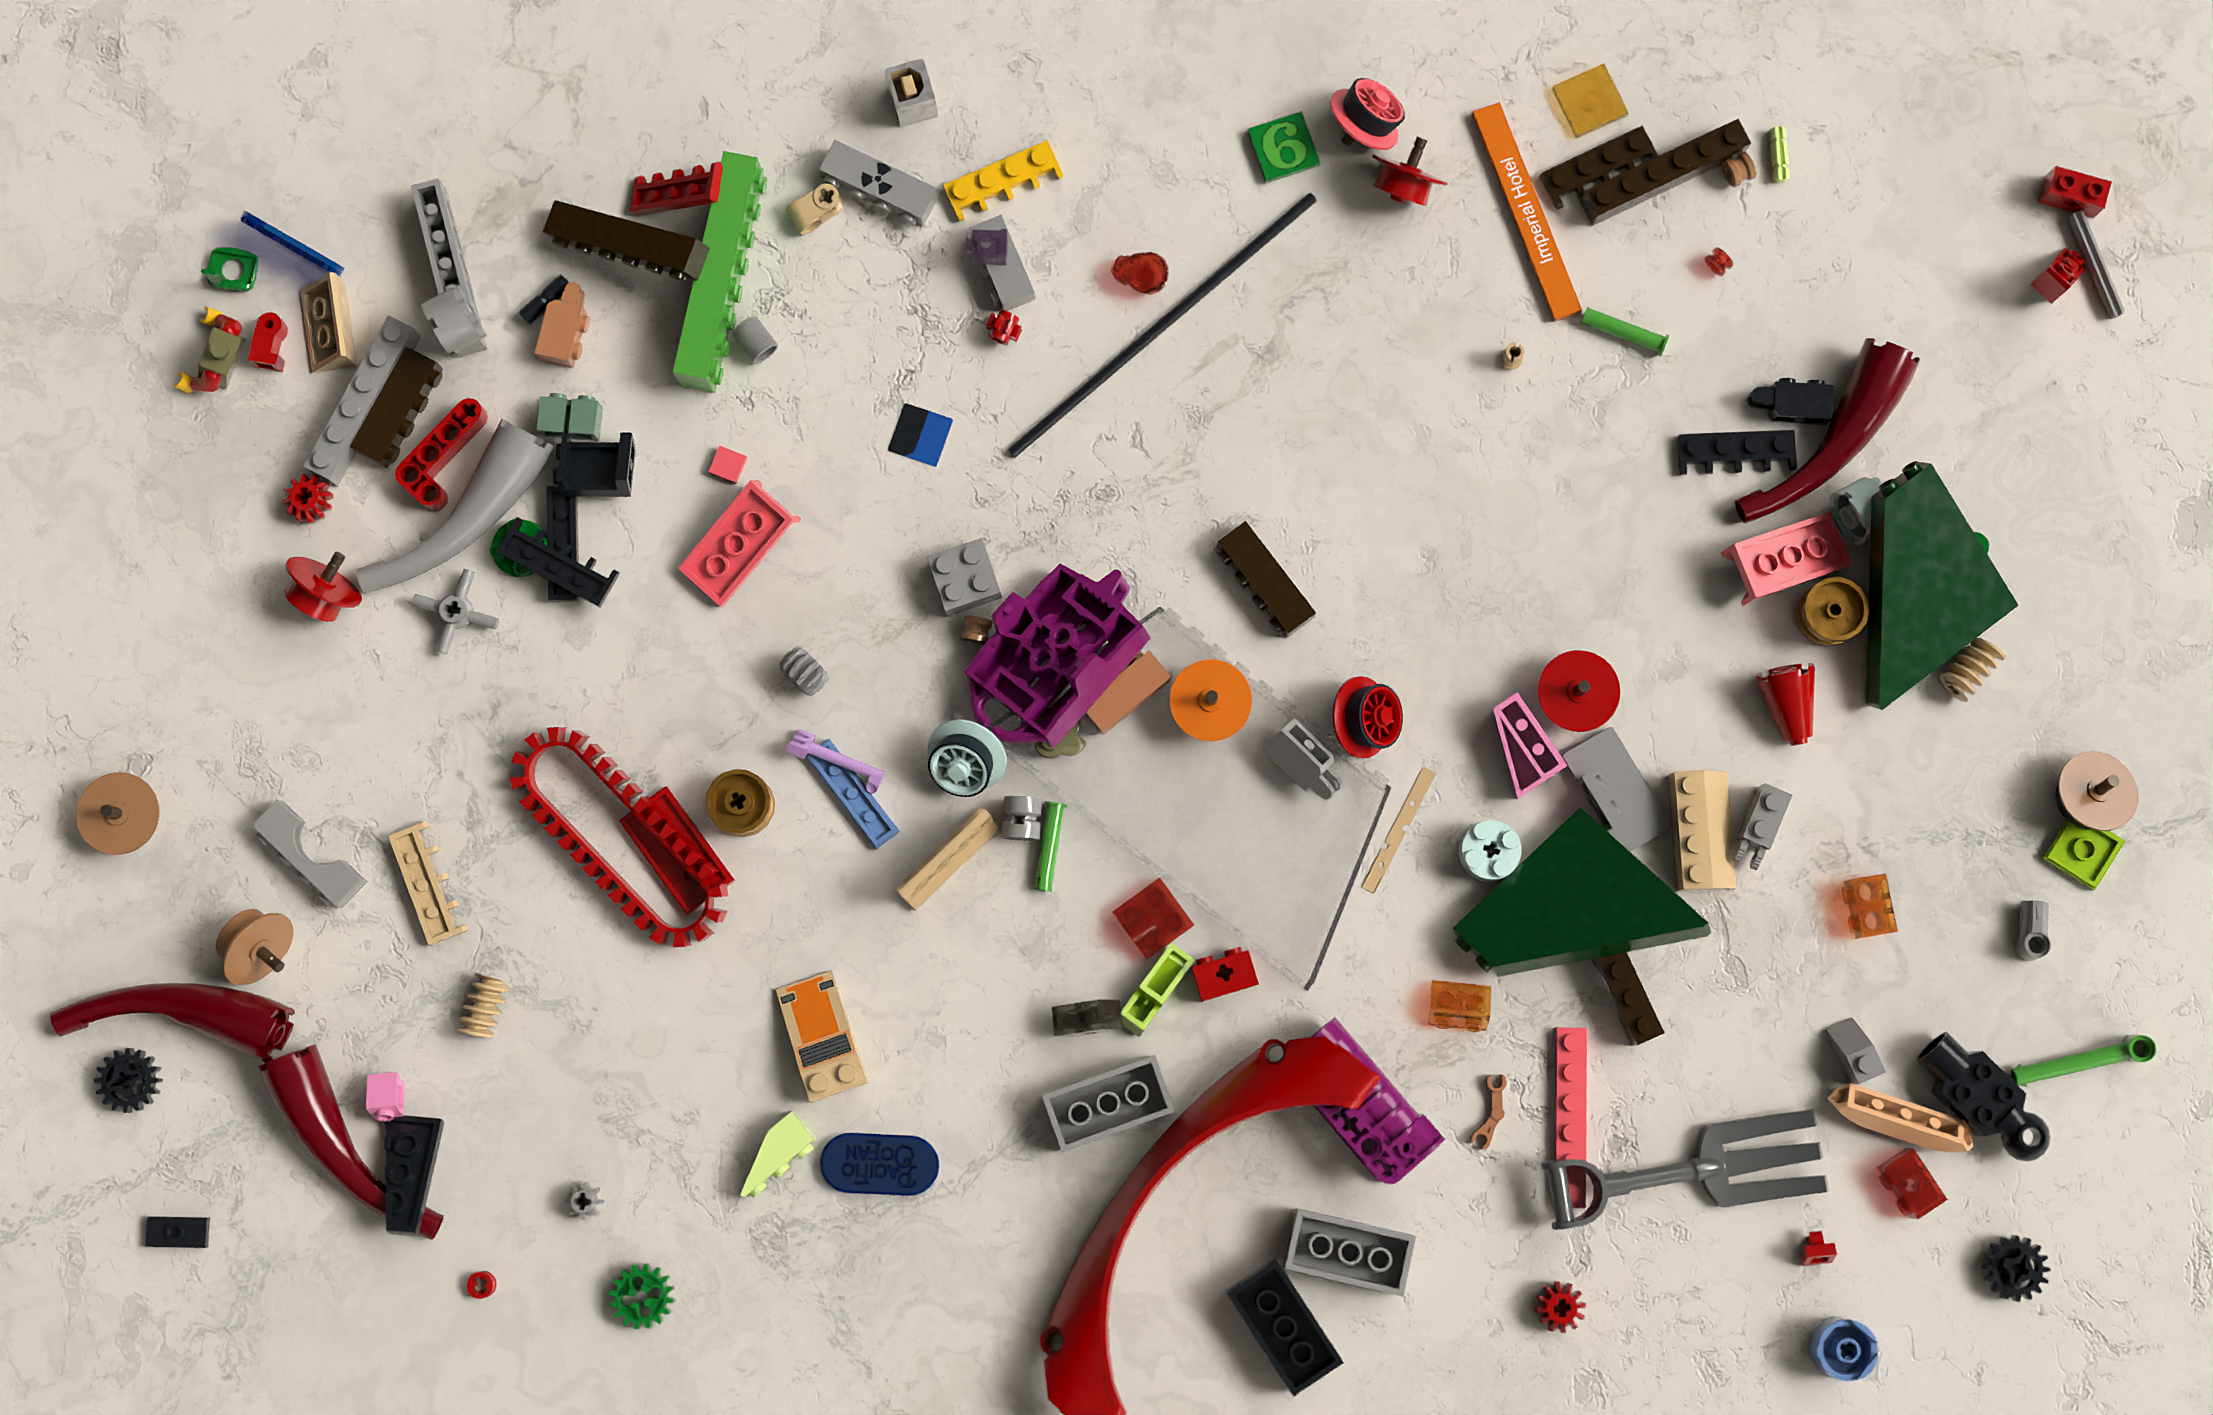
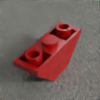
M2065 247L2030 285L2052 304L2074 284L2086 268L2083 264L2084 259L2076 251H2069Z

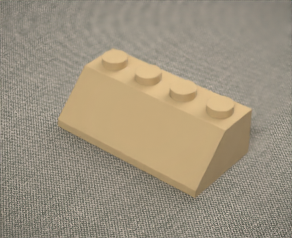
M1712 770L1674 771L1668 775L1677 892L1736 889L1727 772Z

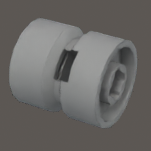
M1004 796L1003 813L1007 816V819L1003 821V839L1040 840L1041 824L1036 821V818L1041 816L1042 798ZM1019 818H1025L1024 824H1019Z

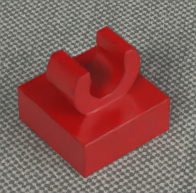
M1822 1231L1809 1232V1237H1806L1808 1246H1805L1800 1254L1802 1266L1832 1263L1837 1256L1835 1242L1824 1244Z

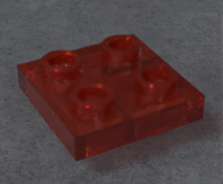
M1160 877L1112 912L1146 960L1194 926V923Z

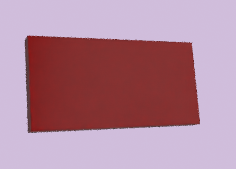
M665 786L650 797L656 806L644 814L649 817L653 810H661L669 819L657 827L662 830L666 823H674L682 831L670 839V841L674 844L679 836H686L694 845L683 852V854L687 857L691 850L699 849L707 857L695 867L700 871L704 863H712L719 870L718 873L708 879L712 888L722 884H726L728 887L736 881L668 786ZM632 812L622 817L619 822L685 914L689 915L705 903V895L700 883Z

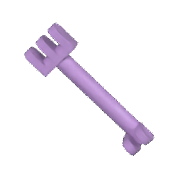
M797 730L787 744L786 751L792 755L804 759L807 753L868 777L866 790L871 794L876 793L883 782L884 771L814 743L816 735L804 730Z

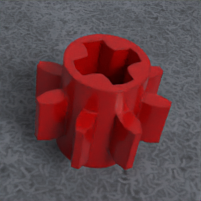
M1000 310L998 316L991 313L986 323V329L990 330L988 337L1002 345H1008L1010 339L1017 342L1022 332V326L1018 325L1019 317L1006 310Z

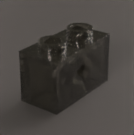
M1097 999L1052 1007L1054 1037L1084 1036L1123 1030L1120 1000Z

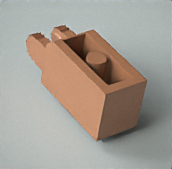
M575 282L566 285L561 301L553 300L547 304L534 352L541 361L571 368L574 367L575 360H579L581 357L582 344L580 340L582 333L587 332L590 318L583 308L585 293L581 286Z

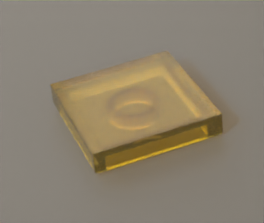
M1605 63L1552 87V91L1576 139L1623 119L1629 114Z

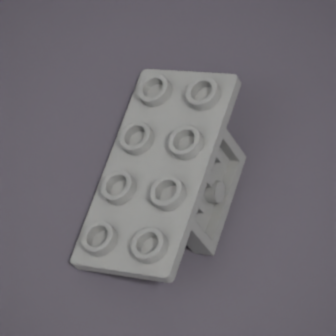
M1613 727L1607 728L1562 755L1563 760L1605 830L1630 852L1672 827V824Z

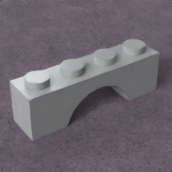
M276 800L252 824L258 831L256 837L268 847L272 844L279 851L276 856L288 867L291 865L296 867L300 871L297 876L309 887L314 885L320 891L318 894L319 898L328 906L344 907L368 881L346 861L337 860L330 864L318 865L310 860L305 854L301 842L302 831L306 822L285 802Z

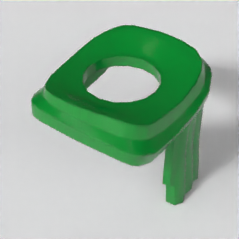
M219 247L212 251L208 269H201V273L206 276L208 283L214 288L249 291L254 287L259 261L256 255L248 251L231 247ZM236 259L241 261L244 265L243 275L237 280L226 279L223 275L224 264L229 260Z

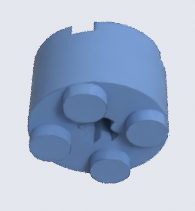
M1831 1317L1821 1322L1811 1335L1808 1351L1814 1364L1824 1374L1838 1380L1854 1381L1863 1379L1872 1372L1878 1361L1876 1338L1867 1326L1858 1321L1844 1317ZM1842 1343L1846 1344L1845 1349L1847 1353L1845 1355L1841 1353L1840 1346Z

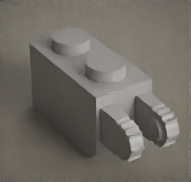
M1296 718L1288 723L1263 750L1295 784L1299 785L1304 791L1310 788L1322 800L1331 799L1334 796V792L1342 789L1343 779L1330 767L1334 763L1333 754Z
M1766 783L1757 787L1737 835L1739 843L1734 853L1733 861L1739 863L1744 858L1748 845L1756 848L1750 861V868L1755 871L1759 868L1766 850L1771 849L1792 794Z

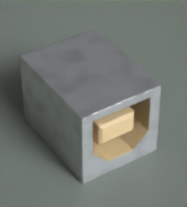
M923 58L885 69L889 91L900 128L939 117L935 95Z

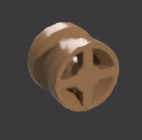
M1746 152L1738 154L1736 159H1726L1722 162L1724 176L1732 187L1740 185L1741 181L1745 179L1752 180L1756 177L1755 165Z
M966 615L964 617L965 631L961 632L960 639L973 644L985 645L989 640L987 634L988 630L992 628L993 621L982 617Z

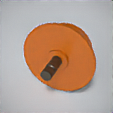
M1216 659L1201 660L1187 666L1175 679L1170 692V709L1175 722L1186 734L1202 741H1220L1233 736L1244 726L1252 708L1251 688L1244 675L1233 665Z

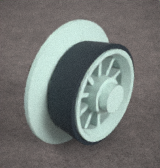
M967 720L948 721L938 726L929 738L927 748L929 773L941 789L959 797L978 795L985 789L998 783L1005 773L1007 757L1001 742L990 730L980 724Z

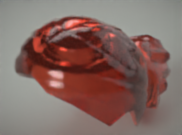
M1141 252L1131 256L1120 255L1116 258L1110 269L1117 282L1129 285L1133 290L1145 295L1159 293L1166 286L1169 276V267L1165 259L1154 252Z

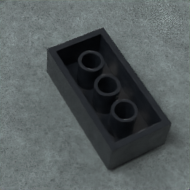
M1273 1258L1225 1290L1293 1397L1344 1363L1276 1258Z

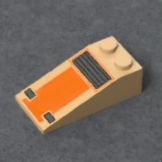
M831 970L776 989L809 1101L816 1102L870 1083L833 971Z

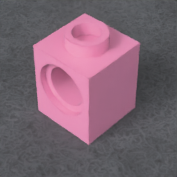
M397 1072L367 1075L366 1109L373 1119L391 1121L394 1117L404 1116L405 1083Z

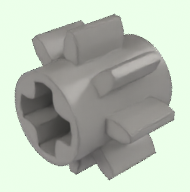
M584 1182L582 1190L575 1186L570 1188L574 1194L572 1198L565 1199V1202L571 1203L572 1206L569 1212L570 1215L578 1212L581 1213V1220H586L587 1212L594 1216L599 1214L596 1207L598 1204L605 1202L603 1199H598L599 1187L590 1190L589 1183ZM584 1195L587 1199H591V1204L586 1205L585 1209L584 1204L579 1203V1198L584 1197Z

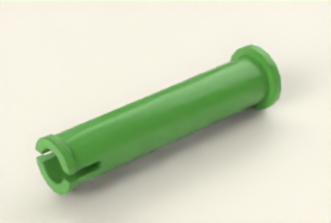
M1590 307L1586 308L1580 323L1658 352L1660 357L1669 338L1668 334L1662 336L1590 309Z
M1044 801V805H1047L1033 889L1052 892L1064 808H1067V804Z

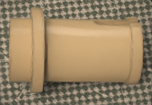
M1516 342L1509 344L1500 355L1502 366L1509 370L1517 369L1523 361L1524 347L1521 344L1516 347Z

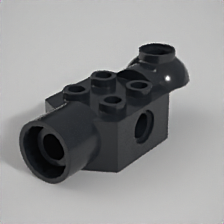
M1943 1032L1922 1050L1917 1057V1061L1935 1078L1932 1094L1956 1118L1965 1120L1970 1127V1131L1975 1136H1989L2000 1133L2003 1147L2016 1160L2033 1161L2045 1154L2051 1138L2049 1127L2035 1113L2023 1110L2026 1093L1984 1051L1967 1052L1948 1032ZM2026 1129L2031 1130L2033 1134V1140L2028 1145L2023 1140V1133Z

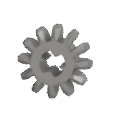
M794 647L791 651H788L779 663L780 669L785 676L806 695L813 696L829 680L828 674L823 667L800 647Z

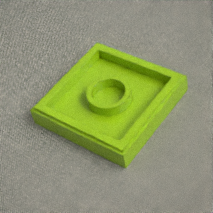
M2066 819L2042 859L2093 891L2098 887L2125 840L2111 831L2079 828Z

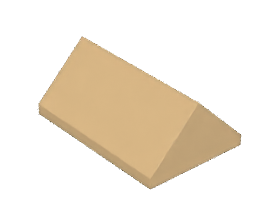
M329 272L300 290L312 373L357 366L346 285L334 272Z

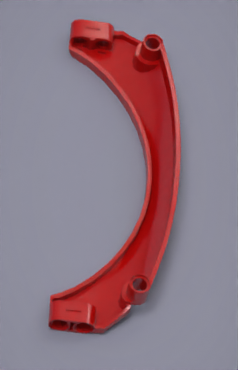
M1326 1036L1291 1039L1286 1044L1278 1039H1270L1210 1086L1171 1124L1132 1170L1092 1229L1066 1278L1046 1329L1040 1337L1041 1349L1048 1355L1044 1359L1047 1397L1061 1414H1127L1115 1383L1110 1356L1109 1313L1111 1292L1116 1268L1125 1241L1140 1211L1167 1175L1195 1149L1217 1134L1252 1118L1270 1112L1306 1106L1328 1105L1358 1110L1381 1080L1377 1073ZM1276 1046L1281 1047L1283 1050L1281 1059L1270 1061V1050ZM1055 1333H1058L1062 1338V1345L1058 1350L1052 1349L1050 1345V1339Z

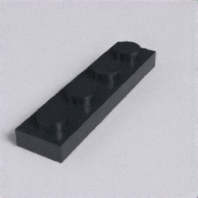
M546 486L547 546L560 552L565 543L571 545V550L567 557L579 563L578 496H561L558 486ZM548 580V601L550 603L579 601L578 596Z

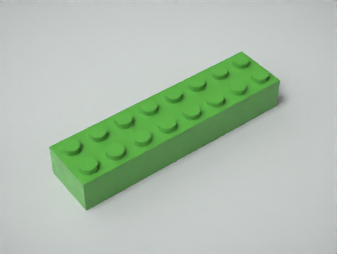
M723 151L721 164L723 172L718 202L711 204L702 242L710 249L698 281H693L673 368V374L682 387L715 393L716 386L721 385L724 369L721 368L723 357L727 358L729 354L730 341L727 340L729 330H733L736 323V313H733L735 302L739 303L742 296V286H739L741 275L745 276L748 270L749 260L746 258L748 248L753 247L755 232L752 231L754 221L759 220L761 204H758L759 196L765 193L767 186V177H764V169L761 168L757 157Z

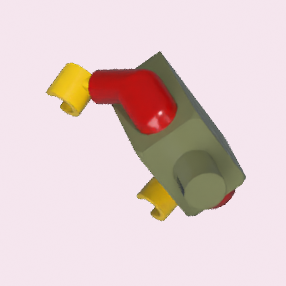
M207 306L204 307L207 310L206 317L204 319L200 318V322L212 326L213 329L198 365V377H191L181 371L178 373L181 380L173 385L187 394H190L192 391L215 392L219 387L227 389L246 338L239 336L242 331L239 321Z

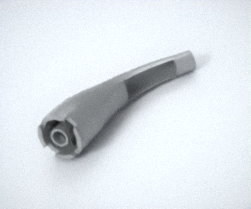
M501 419L463 495L446 524L430 539L410 553L386 564L384 561H379L358 568L356 574L362 591L365 594L417 577L448 561L474 543L492 528L529 488L545 465L554 446Z

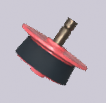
M1358 78L1353 82L1350 89H1339L1330 98L1332 114L1338 124L1347 132L1341 139L1344 145L1351 146L1357 140L1365 146L1377 150H1389L1395 146L1398 141L1397 127L1404 121L1405 112L1397 97L1385 86L1368 78Z

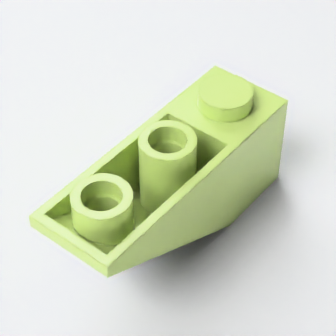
M790 1112L767 1131L740 1195L743 1198L749 1194L753 1198L767 1188L764 1182L774 1175L776 1179L791 1168L788 1162L796 1156L801 1160L814 1149L811 1144L816 1138L795 1112Z

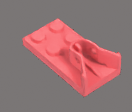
M750 480L678 569L716 604L722 607L729 601L792 523H799L801 518L798 515H791L762 488V483L759 480Z
M1831 512L1734 543L1721 552L1722 557L1736 563L1747 590L1741 601L1742 606L1758 598L1847 569L1853 565Z

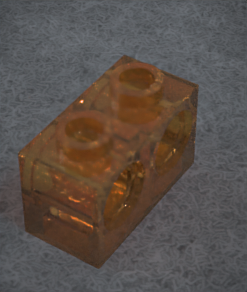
M1886 873L1844 881L1845 887H1842V897L1844 903L1849 905L1851 916H1848V927L1850 932L1854 933L1855 939L1898 932ZM1862 884L1870 889L1871 895L1868 900H1864L1859 894V888ZM1868 913L1876 918L1874 929L1868 928L1865 924V917Z

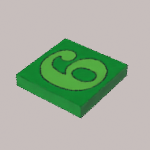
M1302 111L1248 128V135L1266 184L1320 166V160Z

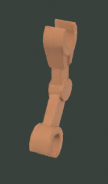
M1488 1075L1486 1078V1086L1491 1091L1492 1110L1486 1122L1474 1131L1470 1137V1142L1473 1143L1477 1135L1482 1134L1485 1136L1486 1141L1480 1148L1481 1150L1490 1146L1494 1129L1505 1115L1502 1090L1505 1089L1507 1081L1504 1075H1500L1501 1085L1498 1088H1494L1491 1085V1075Z

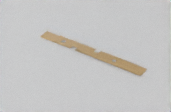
M1426 767L1422 768L1385 840V843L1389 844L1387 850L1381 848L1362 888L1375 894L1406 834L1402 828L1404 824L1410 826L1436 775L1434 771ZM1412 800L1415 801L1414 806L1410 805V802ZM1380 862L1384 863L1383 867H1379Z

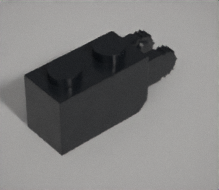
M1780 378L1771 387L1764 386L1762 388L1760 386L1756 387V389L1754 388L1746 400L1751 408L1768 410V416L1773 422L1826 425L1833 419L1834 385L1825 384L1823 380H1809L1807 383H1798L1794 378Z

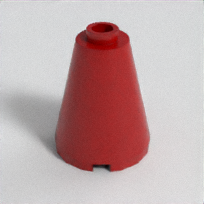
M1802 663L1769 669V675L1762 677V672L1755 674L1756 682L1783 741H1790L1791 746L1808 743V738L1813 736L1814 664L1808 663V669H1803Z

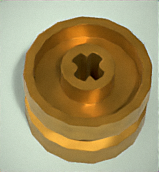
M1841 577L1826 578L1805 591L1798 600L1795 611L1797 626L1802 635L1812 643L1824 647L1837 646L1857 635L1865 626L1869 615L1868 599L1862 588L1853 581ZM1830 609L1834 611V615L1831 614Z
M733 769L722 773L713 780L707 791L705 805L710 819L718 828L733 836L748 837L758 834L768 826L774 815L775 799L770 787L758 775L748 770ZM745 799L743 801L744 807L739 809L737 807L738 800Z

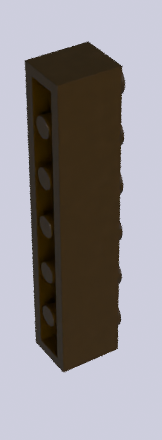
M1736 119L1586 190L1579 202L1591 225L1594 226L1722 165V162L1726 159L1733 160L1737 158L1738 154L1747 151L1751 141L1740 120Z
M554 200L543 229V233L553 238L551 243L559 247L568 249L569 245L575 246V250L587 255H591L592 251L597 252L599 257L614 262L615 258L622 259L621 262L633 268H638L640 264L645 266L646 270L658 275L665 271L669 273V276L680 281H685L686 278L698 281L710 249L693 237Z

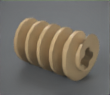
M1976 638L1970 642L1971 646L1963 649V655H1958L1955 658V663L1948 666V672H1943L1940 675V680L1946 690L1962 702H1968L1964 692L1971 695L1976 693L1971 685L1972 683L1978 686L1983 685L1979 675L1987 678L1991 676V673L1986 668L1987 666L1993 669L1999 667L1994 660L1995 657L2002 661L2006 659L2005 654L1997 646L1985 639Z
M475 972V975L482 981L471 983V986L478 992L477 994L467 995V998L473 1002V1005H464L463 1009L470 1015L459 1017V1020L466 1026L465 1028H456V1030L480 1038H492L494 1033L487 1027L497 1026L498 1022L491 1016L501 1015L502 1013L495 1004L506 1002V999L499 993L509 992L510 988L502 980Z

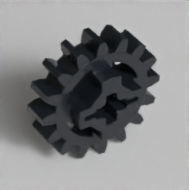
M126 1048L124 1053L121 1050H115L114 1058L104 1057V1062L107 1065L106 1067H97L96 1070L102 1073L101 1078L94 1079V1082L101 1084L102 1087L96 1091V1095L104 1094L106 1096L102 1104L109 1105L113 1103L111 1110L119 1111L122 1108L123 1113H131L133 1108L136 1111L144 1110L143 1103L153 1104L154 1101L151 1098V1094H160L161 1092L155 1085L156 1083L163 1082L162 1078L156 1077V1073L161 1070V1067H153L151 1065L155 1060L154 1056L144 1058L146 1051L138 1050L135 1053L134 1048ZM129 1060L137 1062L142 1068H134L133 1063H130ZM129 1076H137L132 1078V1080L128 1082V1085H120L125 1083V1081L129 1079ZM115 1093H123L124 1098H127L128 1101L119 1098Z
M2011 1235L2010 1241L2007 1237H2000V1246L1994 1243L1989 1245L1993 1252L1992 1254H1983L1989 1262L1988 1264L1981 1265V1269L1988 1270L1989 1275H1986L1983 1279L1986 1282L1994 1283L1990 1288L1992 1292L1997 1293L2001 1290L2000 1298L2008 1299L2011 1295L2012 1301L2020 1302L2021 1295L2024 1299L2031 1300V1291L2039 1294L2042 1293L2038 1285L2040 1283L2048 1284L2049 1280L2043 1277V1272H2049L2051 1268L2043 1266V1262L2048 1259V1256L2038 1254L2042 1248L2040 1245L2034 1244L2030 1247L2031 1239L2024 1237L2020 1242L2018 1235ZM2015 1248L2010 1255L2002 1256L2007 1250ZM2030 1258H2031L2032 1261H2033L2034 1269H2033V1267H2032V1265H2031ZM2013 1263L2020 1268L2019 1273H2015V1270L2011 1269ZM1997 1267L1999 1268L2000 1273L2002 1275L2001 1279L1999 1277ZM2029 1280V1283L2025 1286L2016 1288L2020 1286L2021 1282Z

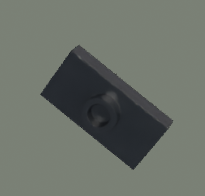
M148 1216L145 1247L208 1248L210 1217Z

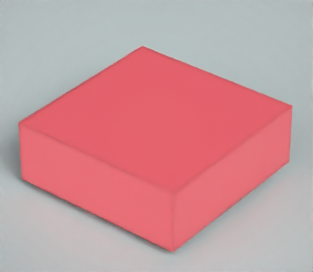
M719 445L708 472L711 475L737 484L747 456Z

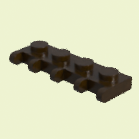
M1642 125L1542 172L1539 177L1555 208L1559 210L1563 208L1561 197L1575 191L1581 199L1585 192L1584 186L1599 179L1605 182L1610 179L1609 174L1624 167L1630 170L1636 167L1635 162L1647 156L1651 160L1659 155Z

